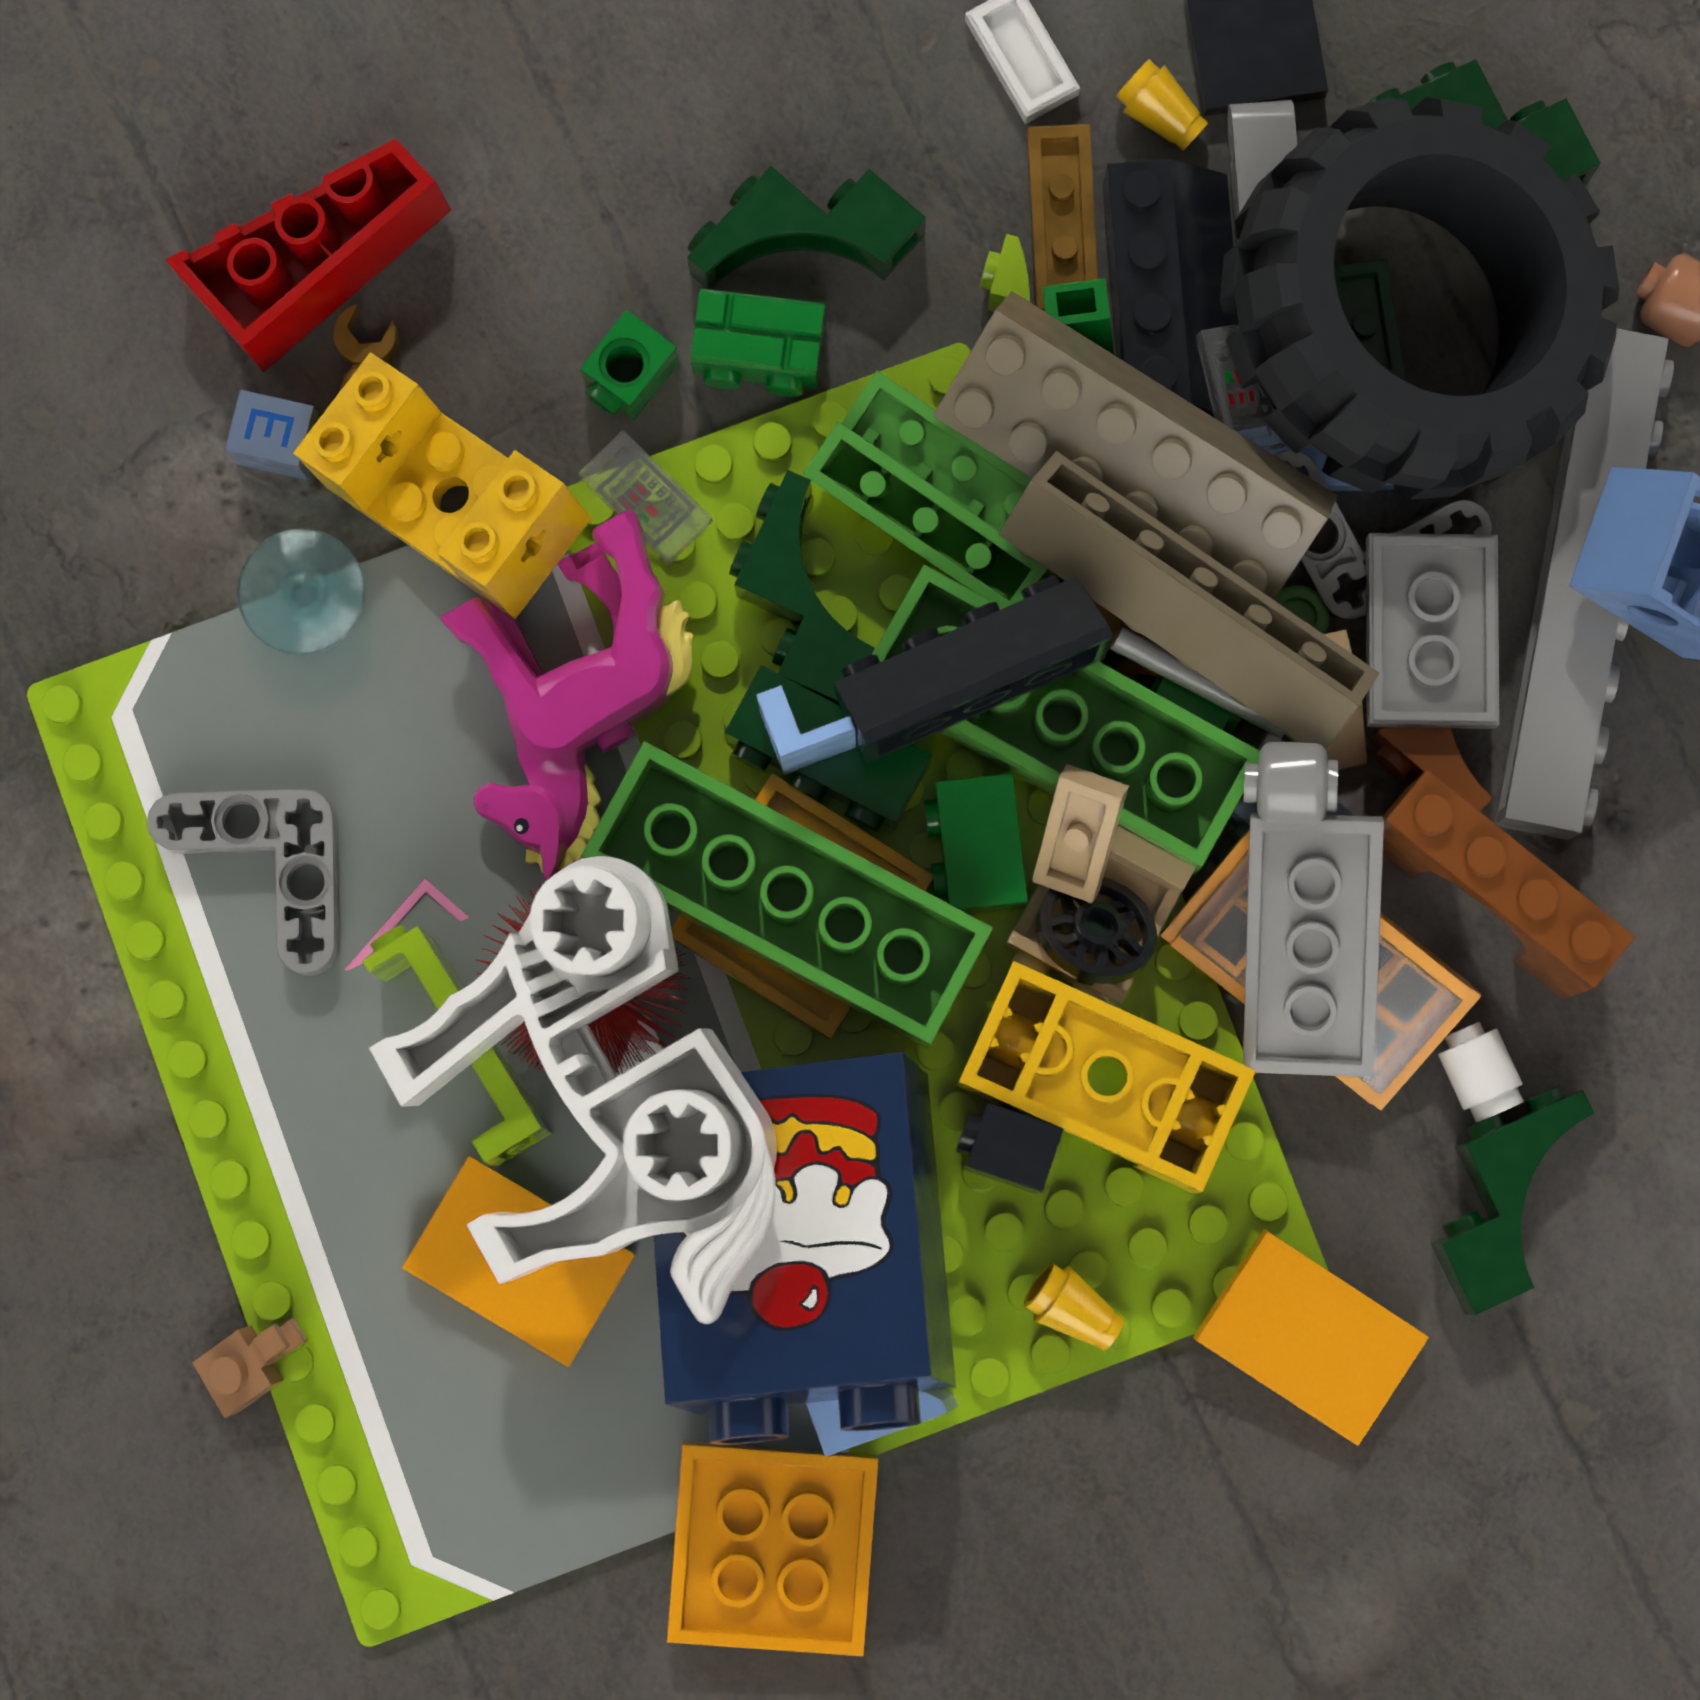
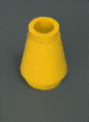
M1150 59L1141 66L1115 96L1126 106L1122 111L1123 113L1172 144L1175 143L1182 151L1187 148L1208 124L1168 68L1164 65L1160 69Z
M1054 1263L1048 1264L1035 1279L1024 1300V1307L1034 1313L1033 1320L1087 1344L1095 1345L1102 1351L1107 1350L1113 1344L1125 1322V1318L1117 1314L1070 1266L1061 1269Z

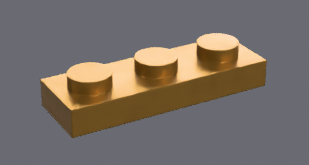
M1090 124L1033 126L1027 128L1035 306L1045 311L1042 286L1098 279Z

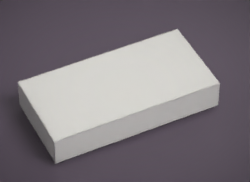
M988 0L965 13L966 24L1025 124L1079 96L1080 87L1029 0Z

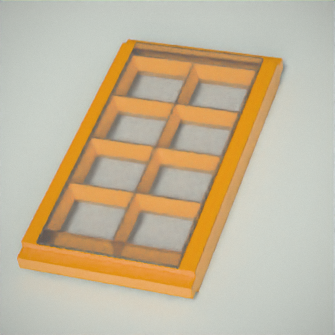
M1250 827L1160 934L1163 939L1170 943L1172 948L1244 1005ZM1380 912L1374 1077L1335 1076L1379 1110L1386 1106L1481 997V992L1474 988L1469 981L1382 912Z

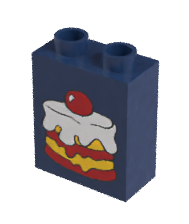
M903 1052L741 1072L768 1113L776 1134L777 1157L774 1167L775 1201L773 1212L762 1243L734 1282L721 1316L711 1324H703L696 1320L670 1273L673 1257L682 1241L690 1233L677 1232L654 1235L665 1404L697 1414L708 1413L710 1444H746L789 1438L788 1405L838 1400L840 1428L842 1431L884 1430L921 1424L919 1391L956 1387L928 1074Z

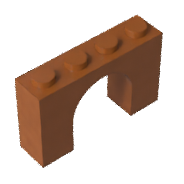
M1428 769L1402 791L1382 816L1384 818L1383 855L1412 879L1423 872L1434 873L1455 884L1488 908L1513 931L1524 945L1513 960L1562 1000L1594 989L1636 938Z

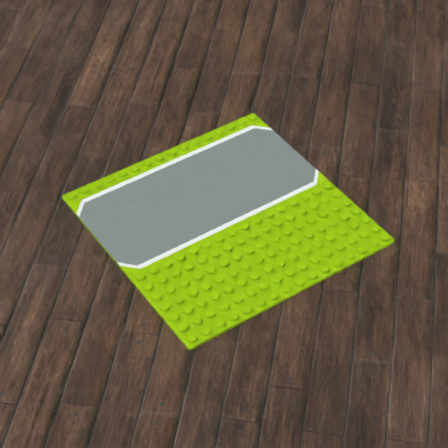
M955 343L879 372L936 410L971 351L967 345ZM874 374L645 458L697 509L656 550L645 540L652 571L664 589L665 595L662 606L670 605L673 601L679 600L682 603L683 611L690 614L685 626V632L693 634L692 671L688 681L681 689L671 694L663 707L632 726L636 732L632 739L608 752L603 753L599 745L585 753L587 765L596 778L594 785L601 798V804L596 807L600 820L644 741L754 800L772 773L787 783L789 782L791 775H784L783 771L770 764L764 773L733 757L731 753L735 746L727 742L724 732L760 666L763 665L776 673L779 672L780 666L772 663L778 644L787 628L797 632L800 625L738 598L734 586L737 578L729 575V571L743 540L754 543L764 522L756 518V513L769 484L773 483L780 486L787 470L803 476V472L836 423H842ZM640 460L631 463L603 491L623 512L625 510L616 502L622 495L637 509L635 511L637 517L643 513L650 522L645 525L640 519L639 521L644 532L655 543L690 510ZM636 464L642 468L640 471L636 470L633 473L634 476L631 479L628 478L625 481L626 484L624 486L621 485L617 489L618 492L616 494H609L611 492L610 489L617 487L620 484L619 481L621 479L624 480L627 477L626 474L635 469L634 466ZM619 468L567 487L591 517V520L562 559L596 543L592 537V531L597 526L619 514L596 492ZM648 471L652 476L643 483L639 477ZM655 478L660 484L652 491L647 485ZM637 481L652 493L646 501L632 488ZM811 481L812 496L806 509L801 535L803 564L812 588L822 605L842 627L855 637L876 649L924 564L964 586ZM665 487L669 492L660 499L656 493ZM630 488L644 501L639 508L624 495ZM673 495L677 501L669 508L664 502ZM650 505L659 513L654 518L646 511ZM680 506L684 512H680L674 522L671 520L668 523L669 526L667 528L664 527L659 532V536L653 537L654 531H658L663 526L662 523L664 521L667 522L670 519L669 516L672 513L675 514ZM409 545L36 682L27 691L28 702L248 1326L252 1325L256 1334L259 1335L274 1324H278L280 1327L290 1319L295 1318L307 1338L303 1345L275 1363L284 1381L270 1391L357 1639L366 1647L376 1646L675 1532L683 1441L710 1443L708 1413L697 1414L665 1404L654 1235L625 1247L635 1253L636 1256L569 1368L402 1269V1266L468 1156L485 1164L471 1141L505 1119L471 1064L421 1105L401 1107L369 1048L387 1037L400 1035L420 1026L431 1018L438 1009L412 967L387 982L369 973L363 963L347 971L345 968L421 882L426 879L469 918L458 921L428 893H425L395 927L404 925L407 931H410L419 926L432 936L465 988L481 976L477 973H484L490 966L486 963H481V961H475V959L493 962L497 957L496 954L481 948L499 953L503 945L483 935L503 943L508 938L506 934L492 925L511 933H519L497 913L502 917L504 915L507 919L510 918L512 921L515 920L517 923L524 925V922L510 906L514 910L516 908L520 913L521 911L524 914L527 913L516 897L517 895L528 912L531 913L522 898L531 909L527 902L529 901L532 906L534 901L530 890L535 897V893L540 889L539 883L542 887L547 881L538 863L528 864L525 862L526 848L501 826L481 817L474 807L476 790L489 782L509 787L528 785L526 775L518 759L504 695L494 683L482 655L471 645L461 642L440 620L444 614L470 599L483 597ZM606 554L612 566L617 571L614 558ZM556 565L516 618L544 673L575 659L608 649L613 645L614 626L612 617L605 604L584 584L567 580L558 565ZM1051 572V574L1049 575V577H1050V576H1054V575H1056V574L1053 573V572ZM939 732L913 743L916 747L932 754V760L896 830L882 824L879 831L874 832L859 825L844 815L848 805L825 794L822 802H819L929 873H931L932 863L942 862L940 837H927L924 800L935 799V782L1012 774ZM1013 774L1028 900L1027 906L1038 886L1037 883L1032 882L1054 796ZM281 789L314 790L324 796L335 809L337 818L339 949L337 958L331 968L322 974L314 976L300 975L286 967L278 956L276 946L275 851L191 854L170 852L157 844L148 831V813L155 801L164 795L173 793ZM310 803L302 804L301 814L290 817V824L296 825L301 829L303 849L290 846L289 856L303 852L324 856V846L314 848L310 845L311 826L316 823H322L323 815L317 814L311 809ZM215 804L206 805L205 808L209 818L203 819L190 818L183 813L182 807L175 808L174 818L164 820L163 828L174 833L175 840L182 839L183 829L188 827H204L209 831L206 841L215 840L216 837L211 824V816ZM236 805L226 816V831L233 838L244 839L250 837L259 827V813L252 805ZM313 865L299 867L290 878L289 885L292 894L298 900L307 901L314 899L323 890L324 875L318 867ZM931 883L926 892L934 896L933 884ZM1181 893L1157 936L1156 947L1145 968L1135 976L1125 999L1118 1008L1243 1064V1049L1217 983L1172 948L1170 943L1160 936L1164 928L1186 904ZM1025 908L968 914L993 927L929 1049L852 1008L833 1038L829 1040L679 943L674 944L675 949L678 948L675 952L681 950L682 952L677 953L676 956L683 953L686 954L676 957L677 960L679 959L677 963L683 962L678 965H687L678 967L679 972L676 973H683L680 975H687L684 977L691 978L669 981L689 990H651L668 992L690 1003L642 995L637 996L685 1013V1015L635 999L630 1001L682 1027L624 1003L638 1013L651 1018L653 1023L672 1034L674 1037L656 1031L659 1039L667 1046L672 1045L699 1028L712 1029L740 1072L903 1052L928 1074L956 1381L955 1388H946L945 1390L954 1394L958 1406L947 1414L840 1451L842 1453L878 1455L1195 1334L1263 1229H1266L1328 1270L1254 1078L1251 1081L1205 1188L1200 1193L1192 1194L1134 1167V1162L1064 1130L1042 1193L1034 1194L963 1169L967 1156L957 1153L956 1149L969 1113L981 1116L983 1108L987 1103L996 1104L957 1087V1084L1012 965L1011 961L1015 953L1005 948V945ZM291 909L290 920L299 917L304 921L303 939L298 942H292L291 950L303 956L304 964L312 963L313 952L323 951L325 943L313 937L311 917L324 920L325 909L311 913ZM668 910L672 928L679 915ZM1049 972L1048 977L1072 986L1071 983ZM518 1026L500 1040L498 1044L553 1133L499 1167L485 1165L554 1205L567 1198L582 1186L597 1169L606 1154L590 1138L572 1115L555 1089L547 1072H543L544 1066L539 1070L542 1062L540 1061L538 1066L534 1068L538 1060L537 1058L529 1067L532 1056L526 1063L535 1047L520 1062L527 1049L520 1056L518 1055L531 1039L514 1055L513 1053L526 1038L507 1053L520 1036L508 1047L507 1045L525 1028L501 1045L520 1027ZM596 1026V1032H597V1035H598V1038H599V1033H598V1029H597V1026ZM609 1042L610 1048H611V1050H612V1052H613V1054H614V1056H615V1058H616V1055H615V1052H614V1050H613V1047H612V1045H611L610 1042ZM613 1042L614 1047H615V1049H616V1052H617V1054H618V1056H619V1058H620L618 1049H617L615 1043ZM604 1048L605 1056H606L607 1060L609 1061V1059H608V1057H607V1054H606V1051H605V1048ZM609 1050L610 1060L616 1074L617 1070ZM1105 1057L1095 1060L1090 1065L1088 1081L1091 1088L1098 1094L1104 1096L1115 1095L1121 1091L1125 1084V1071L1118 1061ZM1020 1110L1017 1111V1113H1020V1114H1022V1115H1025V1116H1028V1117L1037 1119V1118H1035V1117H1033V1116H1031V1115H1028V1114H1026V1113H1024V1112H1022V1111H1020ZM1054 1263L1061 1269L1070 1266L1117 1314L1125 1318L1121 1332L1107 1350L1102 1351L1095 1345L1087 1344L1033 1320L1034 1313L1024 1307V1300L1030 1287L1048 1264ZM806 1403L788 1405L789 1438L758 1443L731 1444L823 1451Z

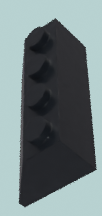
M1172 159L1107 164L1103 182V199L1117 357L1218 421H1225L1209 350L1227 347L1225 340L1239 329L1238 315L1223 313L1220 304L1223 258L1234 247L1227 174ZM1230 352L1217 353L1214 356L1229 420L1232 421L1235 415H1239V417L1246 416L1248 407L1239 408L1235 388H1240L1242 385L1240 381L1237 382L1233 360L1227 359L1226 362L1218 361V358H1221L1222 355H1225V357L1231 356ZM1231 371L1232 383H1226L1224 372ZM1234 389L1238 409L1229 410L1225 390Z
M1056 575L1044 578L1021 591L1024 600L1001 610L997 602L985 604L965 614L961 618L964 626L942 636H940L937 628L926 630L904 641L901 644L904 652L882 662H880L876 654L870 655L843 668L841 672L844 679L834 683L835 695L845 717L851 716L856 729V742L866 764L1104 660L1113 639V634L1077 577L1062 583L1059 582Z

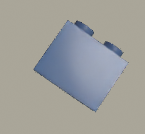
M1612 466L1598 501L1581 554L1577 560L1569 587L1680 657L1700 660V504L1693 502L1694 496L1700 497V476L1694 472Z

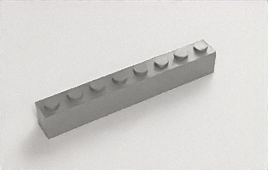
M1617 329L1615 343L1603 382L1587 391L1589 395L1585 414L1563 436L1494 821L1498 827L1570 840L1582 833L1583 826L1590 827L1594 820L1598 803V789L1590 788L1593 765L1602 764L1609 741V727L1601 726L1604 703L1613 702L1620 678V666L1611 664L1615 640H1624L1629 624L1569 587L1611 467L1646 469L1648 457L1655 458L1658 453L1663 434V421L1655 420L1658 397L1665 398L1667 396L1674 371V361L1665 359L1669 338Z

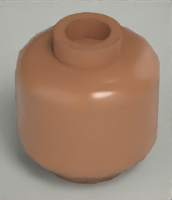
M1682 253L1673 257L1666 267L1654 262L1635 293L1636 296L1645 300L1640 311L1641 323L1659 335L1669 338L1670 341L1681 347H1691L1700 340V261L1689 254Z

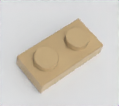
M1067 764L1059 776L1032 882L1093 903L1101 888L1129 786Z

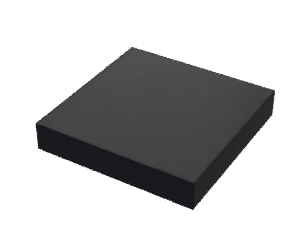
M1184 0L1204 116L1227 113L1229 104L1292 100L1295 103L1326 98L1329 90L1313 0Z

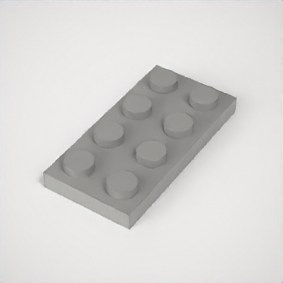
M1251 813L1243 1065L1256 1070L1255 1073L1374 1077L1384 833L1383 817L1326 815L1317 824L1268 823L1258 817L1257 813Z

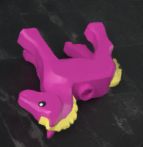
M632 509L624 511L597 526L592 531V537L596 543L575 554L568 555L557 564L567 580L587 586L607 607L614 626L612 647L575 659L544 673L517 620L489 601L486 604L481 597L470 599L440 618L443 624L461 642L471 645L482 655L494 683L504 695L518 759L528 781V785L516 787L489 782L476 790L474 807L481 817L501 826L526 848L525 862L528 864L538 863L545 880H548L569 864L582 859L581 854L600 822L596 807L601 804V798L594 785L596 778L587 765L585 753L599 745L603 753L608 752L632 739L636 735L632 726L663 707L671 694L681 689L688 681L692 671L693 634L685 632V626L690 614L683 611L682 603L679 600L673 601L670 605L662 606L665 595L664 589L652 571L644 530L635 511ZM606 554L614 558L617 571L612 566Z

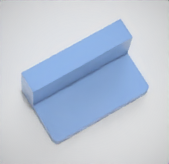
M781 685L756 695L762 720L784 775L856 747V729L851 716L800 735Z

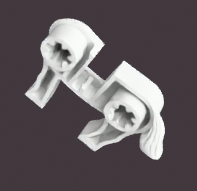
M605 856L584 858L569 864L554 874L537 892L531 906V913L519 933L509 934L495 960L480 977L464 989L450 995L442 1007L420 1026L403 1034L387 1037L369 1049L401 1107L419 1106L525 1021L536 1052L555 1089L581 1127L606 1156L582 1186L567 1198L552 1206L534 1212H495L484 1214L467 1224L498 1283L502 1284L519 1279L558 1261L614 1253L649 1236L687 1232L690 1234L678 1247L673 1257L670 1273L696 1320L703 1324H711L721 1316L734 1282L766 1235L775 1201L774 1167L777 1157L776 1134L765 1108L712 1029L699 1028L618 1077L616 1076L588 1024L679 971L667 903L661 890L644 871L621 859Z

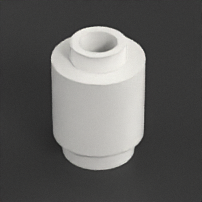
M1479 1021L1445 1037L1449 1049L1439 1053L1438 1056L1463 1110L1470 1108L1476 1122L1492 1117L1524 1102L1517 1088L1523 1083L1497 1028L1485 1033Z

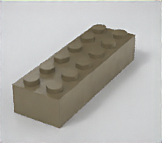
M1013 291L994 311L933 414V417L1032 479L1051 456L1058 451L1273 600L1329 518L1338 496Z

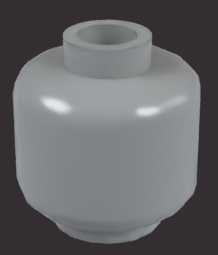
M1272 741L1266 743L1261 748L1258 764L1245 763L1244 803H1257V816L1265 822L1317 824L1326 817V812H1337L1338 760H1329L1328 753L1321 744Z

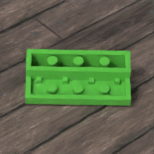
M876 371L842 423H836L802 475L978 595L991 602H997L1002 608L1024 600L1021 591L1031 584L1049 577L1052 571L1039 562L1024 556L1017 547L998 534L1032 478L933 417L935 409L879 371Z

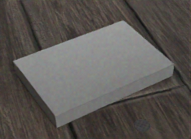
M1369 533L1367 535L1366 664L1379 672V675L1366 694L1367 727L1496 729L1499 726L1498 535Z

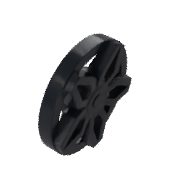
M1103 877L1099 894L1108 896L1116 901L1102 903L1097 902L1095 899L1093 903H1089L1050 888L1036 916L1035 936L1037 942L1041 943L1048 956L1060 968L1075 976L1077 982L1088 986H1093L1094 983H1120L1133 978L1145 968L1155 950L1157 942L1155 921L1146 904L1129 888L1106 877ZM1060 898L1063 914L1050 918L1051 906ZM1073 899L1080 905L1079 908L1075 907ZM1127 911H1128V913H1127V915L1125 916V918L1122 919L1120 913H1124V912H1127ZM1135 919L1142 933L1143 947L1130 933L1126 932ZM1063 930L1068 931L1070 935L1057 934L1054 932ZM1077 946L1073 955L1067 951V949ZM1118 947L1123 948L1128 954L1120 951ZM1085 953L1094 955L1095 965L1086 963ZM1108 960H1110L1113 965H1117V967L1105 966Z

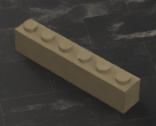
M1058 451L1051 456L1030 481L998 534L1017 547L1024 556L1039 562L1063 580L1067 581L1077 577L1092 600L1123 620L1131 630L1143 634L1175 656L1182 665L1197 671L1229 693L1237 703L1252 709L1281 729L1294 742L1318 743L1327 749L1360 705L1379 675V672Z

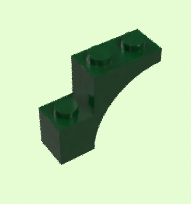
M1476 59L1458 68L1454 62L1442 64L1421 78L1420 82L1422 85L1403 94L1400 93L1398 88L1390 89L1377 95L1367 103L1387 98L1407 100L1410 110H1412L1427 96L1483 107L1481 124L1492 129H1496L1504 121L1508 120ZM1567 98L1546 107L1544 101L1534 102L1522 108L1510 118V121L1518 122L1552 146L1543 160L1564 182L1577 173L1585 185L1601 163Z
M770 166L759 179L752 175L737 188L729 202L732 209L717 225L713 221H709L699 229L688 245V250L691 253L687 256L690 275L704 288L709 290L730 272L750 261L763 256L788 251H816L840 256L863 266L884 281L925 236L926 217L870 169L857 182L849 178L834 192L827 204V208L831 211L826 214L776 169Z
M787 470L780 486L770 483L756 513V518L764 522L754 543L743 540L732 562L729 575L737 578L734 586L738 598L800 625L797 632L787 628L778 644L772 663L780 666L778 674L840 706L835 695L834 683L844 679L841 670L857 660L872 655L875 647L858 639L842 627L822 605L812 588L801 554L802 526L806 509L812 496L811 480Z
M1560 1085L1550 1088L1524 1101L1529 1110L1526 1114L1506 1122L1501 1112L1467 1127L1466 1129L1471 1139L1455 1146L1489 1216L1481 1219L1478 1210H1474L1442 1225L1446 1237L1431 1243L1464 1314L1477 1315L1535 1288L1528 1273L1523 1253L1522 1214L1524 1201L1537 1167L1553 1144L1577 1123L1595 1114L1584 1090L1564 1095Z

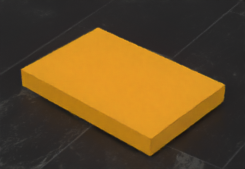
M468 1156L402 1266V1269L569 1368L636 1254L624 1247L617 1252L602 1256L558 1261L519 1279L499 1284L467 1224L484 1214L495 1212H534L552 1206V1204L475 1158Z
M1266 1229L1262 1230L1193 1336L1197 1342L1357 1446H1359L1429 1339L1426 1334Z

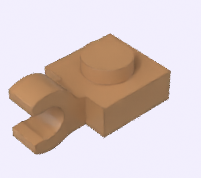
M295 1318L290 1319L280 1327L278 1324H274L259 1335L256 1334L251 1325L238 1329L192 1364L223 1417L227 1418L238 1414L283 1382L284 1379L275 1363L303 1345L307 1338Z

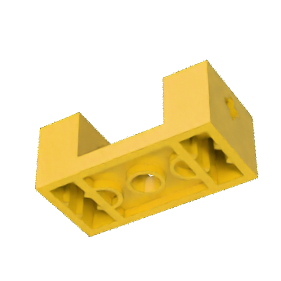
M371 352L293 452L327 489L513 619L518 617L591 520V517L563 482L516 450L508 458L441 413L416 382ZM455 486L468 487V500L460 510L452 513L441 511L440 502L446 491Z
M1013 961L957 1087L1014 1112L1020 1110L1046 1123L1064 1128V1131L1134 1162L1135 1168L1195 1194L1203 1192L1256 1070ZM1099 1058H1112L1122 1065L1126 1080L1119 1093L1112 1096H1104L1091 1088L1088 1081V1070L1090 1065Z

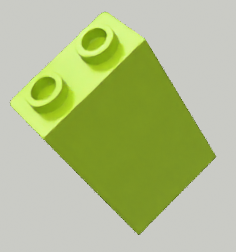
M400 925L387 931L370 944L374 953L362 960L368 972L384 982L391 980L412 967L438 1010L450 995L464 989L435 939L419 926L407 931L404 925ZM498 1043L471 1064L505 1119L471 1141L485 1164L499 1167L553 1133Z

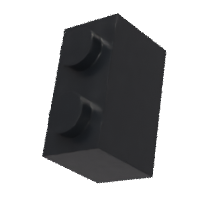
M987 1103L983 1108L981 1116L969 1113L956 1152L967 1156L964 1170L1034 1194H1039L1043 1192L1064 1128Z

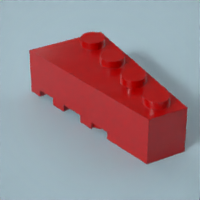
M395 138L324 175L322 184L297 197L290 193L271 203L272 210L240 227L235 222L214 233L215 240L191 253L184 249L168 257L165 261L191 293L264 373L452 210L436 181Z

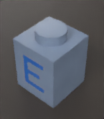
M240 390L225 451L237 465L309 481L311 471L293 452L321 416L312 405Z

